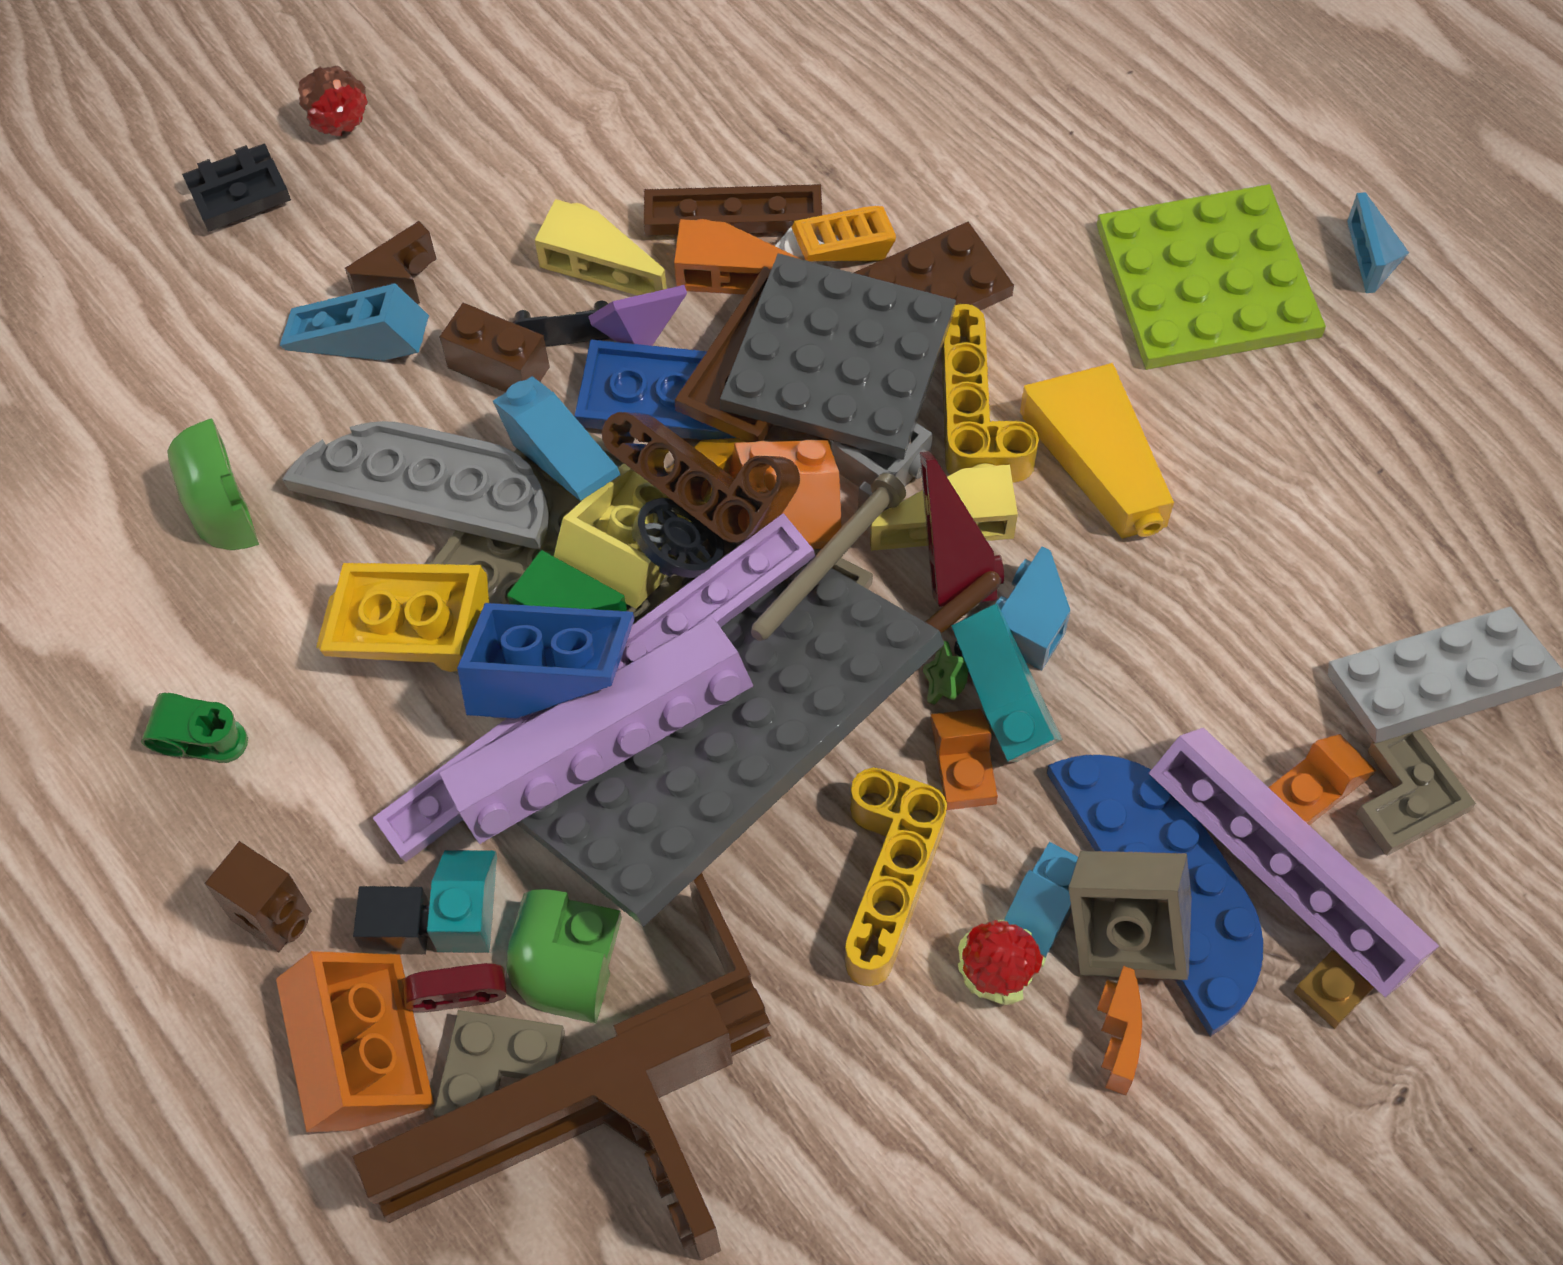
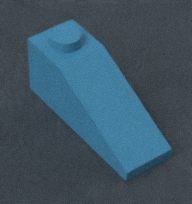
M396 284L386 285L291 308L280 346L287 351L384 361L419 353L429 315Z
M533 376L511 385L506 393L493 400L513 446L578 500H583L621 475L614 462L556 394Z

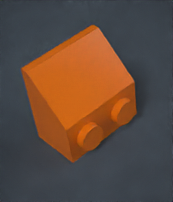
M828 440L735 443L729 474L736 478L743 465L755 456H780L794 462L800 473V484L783 513L813 549H822L842 527L839 470ZM771 466L764 475V483L769 491L774 488L777 477L775 470ZM743 507L738 515V524L744 532L749 526L750 517L748 511Z

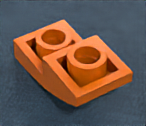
M1123 966L1117 983L1106 980L1097 1011L1106 1013L1101 1031L1113 1035L1110 1038L1101 1068L1111 1071L1105 1088L1127 1095L1133 1082L1139 1059L1142 1038V1006L1134 969Z

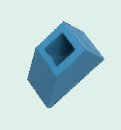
M1043 546L1032 562L1025 559L1019 566L1012 581V585L1016 587L1009 598L1001 596L996 602L1025 662L1041 671L1064 637L1071 611L1051 550Z

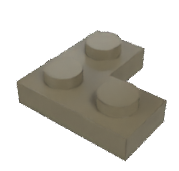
M1421 729L1382 742H1372L1367 750L1394 788L1361 805L1356 815L1386 856L1470 812L1476 804Z
M458 1010L434 1117H440L499 1090L502 1076L523 1079L558 1063L565 1036L563 1025Z

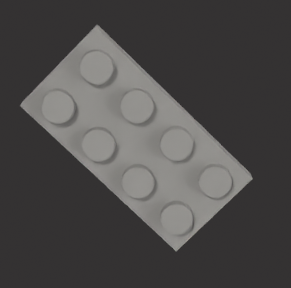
M1510 606L1330 661L1328 677L1373 741L1378 743L1562 686L1563 669Z

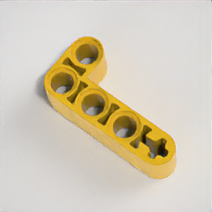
M955 305V311L941 349L945 465L947 472L951 475L960 469L972 468L984 463L995 466L1010 465L1012 481H1023L1030 477L1034 471L1039 442L1037 431L1031 425L1021 421H990L984 314L973 305ZM960 336L966 337L967 342L960 343ZM964 410H965V411H970V412H972V413L967 414V413H962V412H960V411H964ZM969 450V451H973V452H975V453H973V454H966V453H963V452H961V451ZM1009 450H1018L1022 453L1015 454L1009 452Z
M880 768L864 769L856 775L852 781L850 804L852 818L859 826L887 836L848 934L845 947L847 974L859 985L869 987L879 985L885 981L892 971L941 841L947 810L945 797L938 789ZM877 793L882 795L886 801L880 805H869L861 798L866 794ZM916 810H927L935 818L930 822L923 823L914 820L910 814ZM904 854L915 858L918 864L912 868L905 869L896 866L892 860ZM888 900L898 904L901 910L895 915L887 916L878 913L874 906L880 901ZM873 934L879 938L878 953L872 956L870 962L861 960V955L865 956L867 954Z

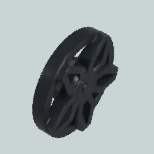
M659 498L649 501L641 508L634 520L632 539L637 542L646 557L659 567V572L668 577L674 574L681 577L696 578L709 570L723 556V539L670 498ZM653 513L654 523L645 524L646 517ZM676 514H679V515H681V516H683V517L689 519V520L692 521V522H689V521L686 520V519L680 518V517H678ZM707 538L712 548V557L705 547L701 545ZM668 553H669L670 555L674 556V559H672L671 557H669V556H668Z

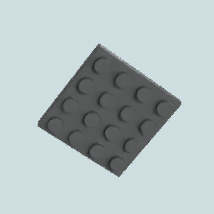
M778 253L720 397V410L904 460L955 311L956 300Z

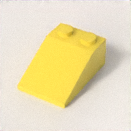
M623 464L618 468L620 476L584 498L563 517L554 557L623 594L626 604L637 609L662 583L666 575L659 572V567L646 557L637 542L632 539L634 520L641 508L649 501L669 497L626 464ZM711 494L704 499L706 503L710 499ZM653 513L646 517L645 524L654 523ZM676 514L678 517L683 518V519H686V520H688L689 522H692V521H690L689 519H687V518H685V517H683V516H681V515H679V514ZM668 553V556L674 559V556Z

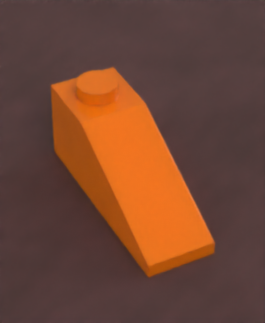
M680 219L674 260L676 287L684 285L686 291L745 295L763 267L772 269L778 253L794 258L798 257L726 222L710 221L707 219Z

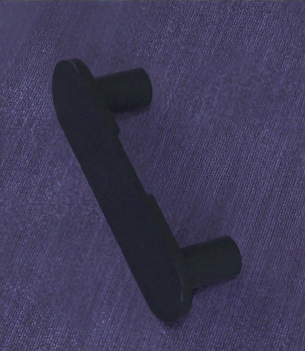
M603 300L597 301L594 304V310L560 316L531 318L528 311L520 310L515 314V321L512 322L543 335L546 347L610 339L609 336L592 326L588 317L608 304Z

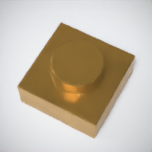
M1332 950L1297 985L1294 993L1331 1027L1336 1029L1366 998L1374 986Z

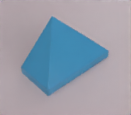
M1363 192L1356 194L1347 223L1365 292L1375 293L1409 254V251L1367 193Z

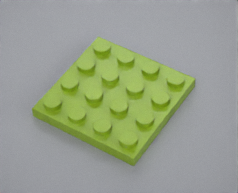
M1270 184L1098 214L1096 226L1145 370L1323 337L1326 325Z

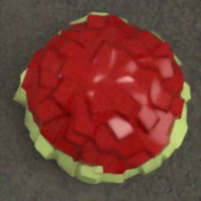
M993 920L992 922L981 923L973 927L960 940L958 947L960 959L958 969L963 975L965 986L971 993L977 994L979 998L984 997L1004 1005L1014 1004L1024 999V987L1030 984L1033 976L1039 973L1040 968L1044 967L1046 958L1040 954L1039 946L1033 939L1031 932L1015 924H1009L1008 921Z

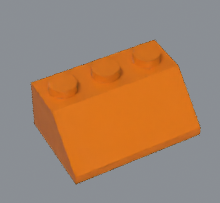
M311 951L276 978L306 1132L353 1131L421 1111L434 1105L413 1011L407 1010L404 1004L403 979L405 974L400 954Z

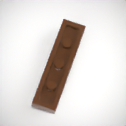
M821 184L644 189L645 236L678 235L680 219H707L710 221L726 222L747 233L787 232L794 221L822 216Z

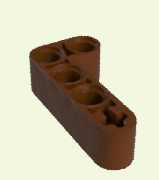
M617 412L605 421L602 428L604 446L611 454L728 542H745L779 517L797 492L800 484V473L797 466L792 460L780 456H755L750 458L743 465L736 478H734L648 414ZM636 439L639 442H646L648 444H635L633 442ZM670 451L674 458V467L668 474L664 467V459ZM770 466L777 475L776 484L771 491L768 490L764 483L765 472ZM706 479L712 488V494L707 503L701 496V486ZM743 507L748 511L750 517L749 526L744 532L738 524V515Z

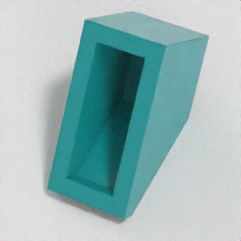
M444 850L431 882L427 932L437 952L490 953L497 852L495 850Z

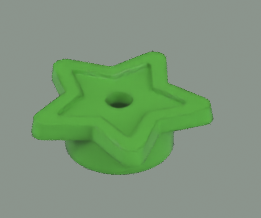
M943 641L944 645L936 652L935 659L923 667V673L929 681L927 701L933 705L942 696L955 700L967 683L968 667L964 657L953 656L948 641Z

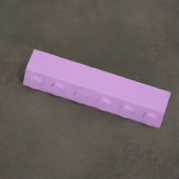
M711 617L618 670L612 686L560 703L439 774L459 814L478 843L481 844L753 687V684L738 651L714 617Z
M1205 728L1180 735L1149 772L1161 786L1385 998L1405 983L1439 947L1435 941Z

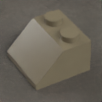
M1080 851L1069 885L1080 974L1085 976L1119 977L1123 966L1134 969L1136 978L1188 980L1192 897L1187 853Z

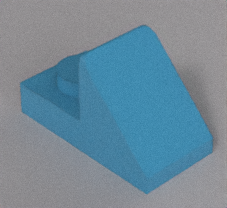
M1051 842L1048 843L1033 871H1027L1004 919L1009 924H1015L1031 932L1033 939L1039 946L1040 954L1045 958L1072 913L1069 885L1078 860L1077 856Z

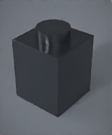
M359 886L353 938L362 953L426 955L427 939L430 937L427 932L430 902L423 887Z

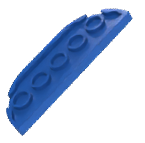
M1107 755L1075 756L1048 765L1046 774L1094 851L1187 853L1192 897L1188 980L1175 979L1211 1037L1228 1025L1242 1010L1257 984L1262 967V929L1255 907L1247 892L1202 823L1149 774L1151 769L1128 759Z

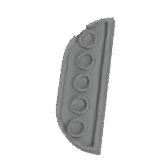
M381 421L358 424L350 427L352 433L328 444H325L322 439L305 451L289 468L282 479L289 491L538 550L542 547L548 528V505L545 494L531 467L519 455L491 442L405 423Z

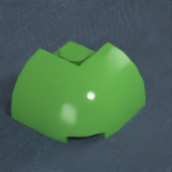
M207 419L186 428L172 440L167 454L179 500L199 537L213 547L231 551L259 545L248 506L236 483L225 444L213 419Z
M543 889L524 893L508 944L506 970L512 987L526 1001V1004L545 1013L597 1024L610 977L609 963L622 920L621 911L569 900L567 892Z

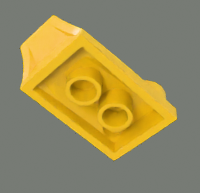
M343 563L336 591L328 600L316 648H319L324 656L434 662L441 670L448 672L458 671L457 667L484 604L489 603L487 574L481 565Z

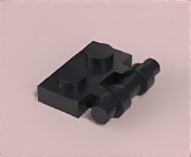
M265 143L249 149L247 145L234 149V155L212 163L210 159L197 163L198 168L182 174L208 232L291 201L287 187Z

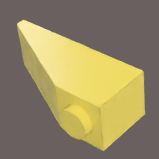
M554 200L535 238L540 268L634 295L667 289L665 269L597 210L589 209L580 203Z
M984 463L972 468L960 469L947 477L987 541L1014 539L1018 512L1010 465L995 466ZM923 490L905 499L897 507L883 511L871 524L870 529L871 551L928 546Z

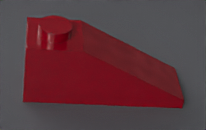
M930 451L920 452L932 596L938 606L942 607L988 571L998 573L1001 578V584H1004V568L1001 555H994L993 549ZM997 589L982 602L998 600Z

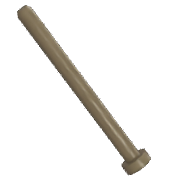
M882 473L871 484L872 495L752 625L751 634L756 640L768 639L885 508H895L906 497V489L897 477L888 473Z

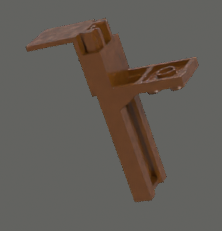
M702 872L689 884L692 903L726 974L613 1025L616 1036L352 1156L368 1199L373 1205L377 1203L380 1206L384 1218L389 1223L605 1124L646 1152L644 1156L661 1198L671 1194L675 1201L667 1205L683 1249L694 1246L700 1260L721 1251L716 1226L658 1098L732 1065V1056L771 1039V1035L767 1028L770 1025V1020L766 1014L765 1006L757 989L752 984L751 974Z

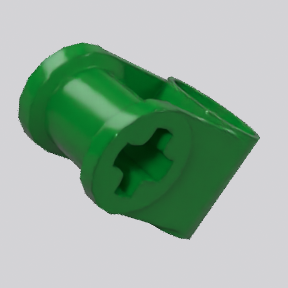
M164 692L159 693L156 697L141 743L146 748L162 755L171 757L185 756L218 763H229L244 753L248 745V735L244 727L235 721L234 714L226 705Z

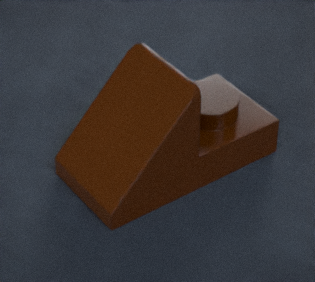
M418 221L345 267L352 292L357 293L396 284L415 303L420 304L412 275L422 272L430 263L437 259L430 232Z

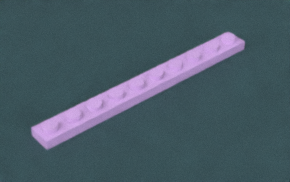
M781 514L711 566L709 570L696 577L634 623L617 671L711 617H714L718 625L722 627L815 557L814 549L785 514ZM555 706L517 719L506 718L374 816V821L400 858L407 862L463 820L439 774L440 772Z

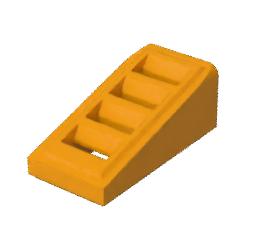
M868 206L794 221L791 227L804 259L810 262L883 260L896 240V234L883 206ZM816 235H821L824 244H819Z

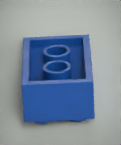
M485 603L457 667L466 715L517 719L612 686L634 622V613L629 611Z

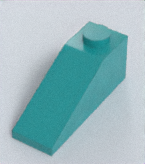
M996 603L951 625L984 712L1007 761L1018 762L1062 741L1063 739L999 605Z

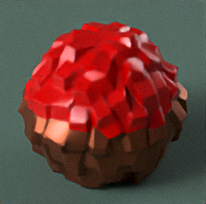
M336 65L331 68H322L320 66L313 70V73L302 78L299 81L298 88L300 94L299 105L307 112L306 119L309 121V126L312 129L337 137L342 136L343 131L352 132L355 126L360 125L366 110L365 106L368 104L366 87L348 70L344 71L340 66Z

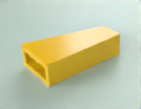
M1113 363L1024 385L1020 408L1022 418L1037 431L1039 439L1122 539L1135 535L1148 537L1168 526L1174 501Z

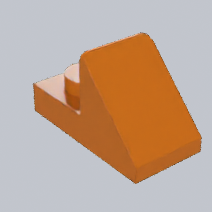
M981 709L931 714L930 720L947 810L996 805L998 795L989 751L992 733Z
M1341 734L1314 742L1306 758L1268 788L1308 825H1311L1373 776L1376 769Z

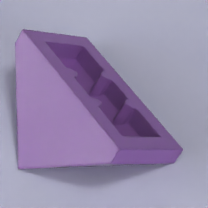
M681 285L612 301L588 317L592 326L616 342L653 346L687 295L685 286Z

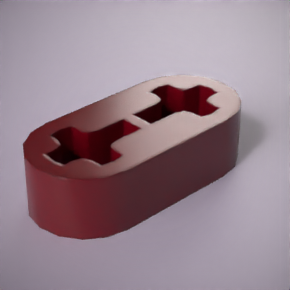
M482 963L422 971L408 975L403 979L405 1008L413 1012H434L500 1001L506 997L504 967L498 964Z

